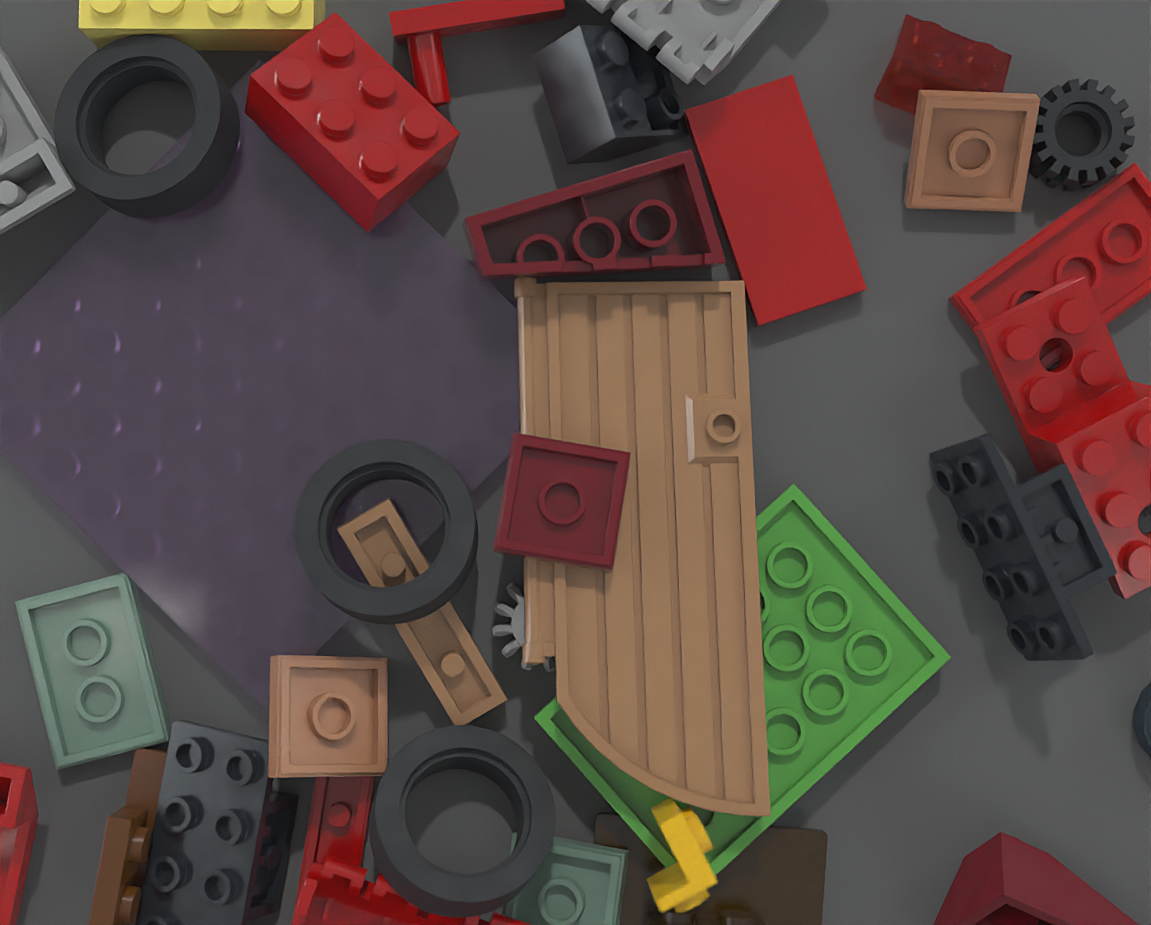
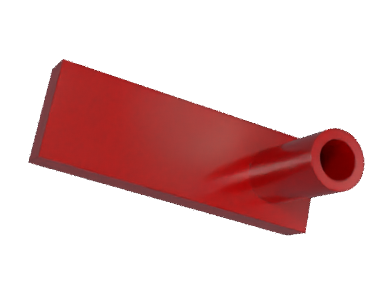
M463 0L389 12L392 35L396 43H407L415 89L433 107L452 103L441 38L564 19L565 5L564 0Z

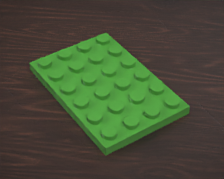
M794 483L756 515L770 816L734 815L711 811L673 799L680 810L690 806L705 829L714 848L704 853V856L714 875H717L952 658ZM556 697L553 698L534 716V719L666 868L678 862L650 809L670 797L641 784L607 760L573 726L557 703Z

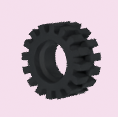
M1079 78L1068 80L1062 87L1060 84L1056 85L1040 99L1030 160H1032L1036 167L1029 172L1035 179L1042 174L1045 175L1048 179L1044 185L1052 189L1060 184L1064 185L1063 191H1074L1082 186V189H1086L1116 171L1115 169L1125 162L1129 155L1124 152L1133 146L1135 136L1127 135V131L1135 126L1133 116L1123 118L1121 114L1129 107L1124 98L1117 104L1110 99L1116 92L1111 86L1108 85L1103 90L1098 91L1096 90L1099 82L1097 80L1088 79L1082 85H1079ZM1075 115L1084 118L1090 123L1094 129L1096 141L1094 148L1089 154L1074 156L1068 154L1060 147L1056 139V127L1061 118Z

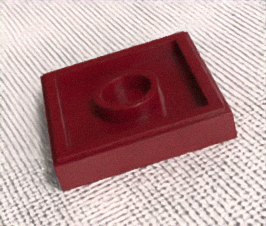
M513 432L493 552L611 572L613 570L631 452Z

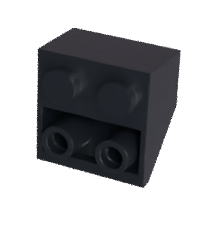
M579 25L533 55L567 164L607 162L689 135L683 116V105L675 91L669 69L656 59L661 50L656 45L646 51L617 26Z

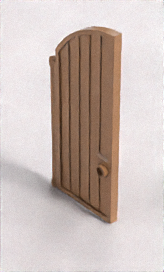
M517 278L514 280V299L517 300L520 433L631 452L613 570L611 572L523 557L525 643L522 644L523 664L538 665L540 663H547L546 657H555L556 701L573 726L594 749L618 769L641 784L672 799L706 810L734 815L770 816L744 281L546 282V284H537V279Z

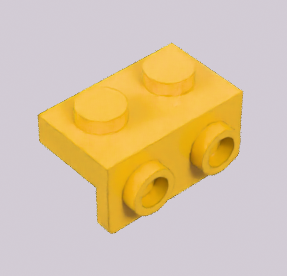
M668 798L650 809L678 862L647 878V881L661 912L674 907L676 913H680L703 902L709 896L706 888L718 881L704 856V853L714 847L699 818L694 814L690 806L680 810L673 799Z

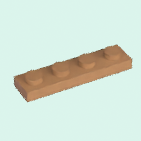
M390 498L383 500L345 522L337 529L371 586L392 587L401 585L415 579L430 567ZM448 601L444 606L423 618L402 624H394L455 726L465 725L507 700L504 690L451 601Z

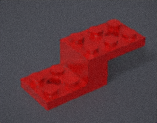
M1074 275L973 329L1037 473L1066 463L1118 572L1108 578L1114 594L1127 599L1151 586V531L1141 533L1138 527V518L1141 511L1151 504V385L1129 380L1086 277ZM1056 338L1062 345V359L1056 367L1046 370L1040 363L1039 353L1045 342Z

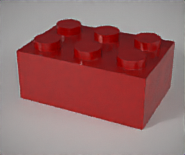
M336 12L250 74L244 113L368 233L447 168L460 136V132Z

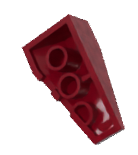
M999 832L963 858L933 925L1139 924L1049 853L1031 846L1014 836Z

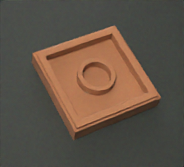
M919 90L904 195L906 207L915 209L1021 212L1040 98L1036 94Z
M302 655L271 656L268 778L383 776L388 766V658Z

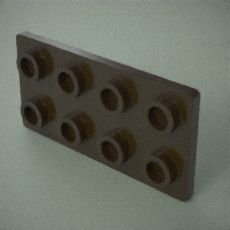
M599 812L596 815L594 844L629 850L620 925H822L828 840L826 832L822 829L770 825L715 875L718 882L706 888L709 896L703 902L689 910L676 913L674 907L663 912L660 911L647 881V878L666 867L618 813Z

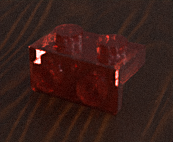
M906 14L898 30L887 67L876 87L874 98L916 115L919 90L1003 93L1012 55L998 50L989 43L977 42L946 30L935 22L923 21Z

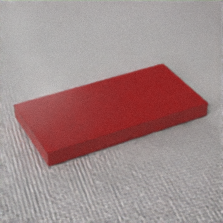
M793 74L684 111L683 116L740 281L745 283V297L756 328L862 293L867 289Z
M1136 162L1125 168L948 298L974 334V327L1074 275L1086 277L1106 325L1151 293V182ZM1056 338L1048 340L1041 347L1039 359L1044 369L1049 368L1062 358V345Z

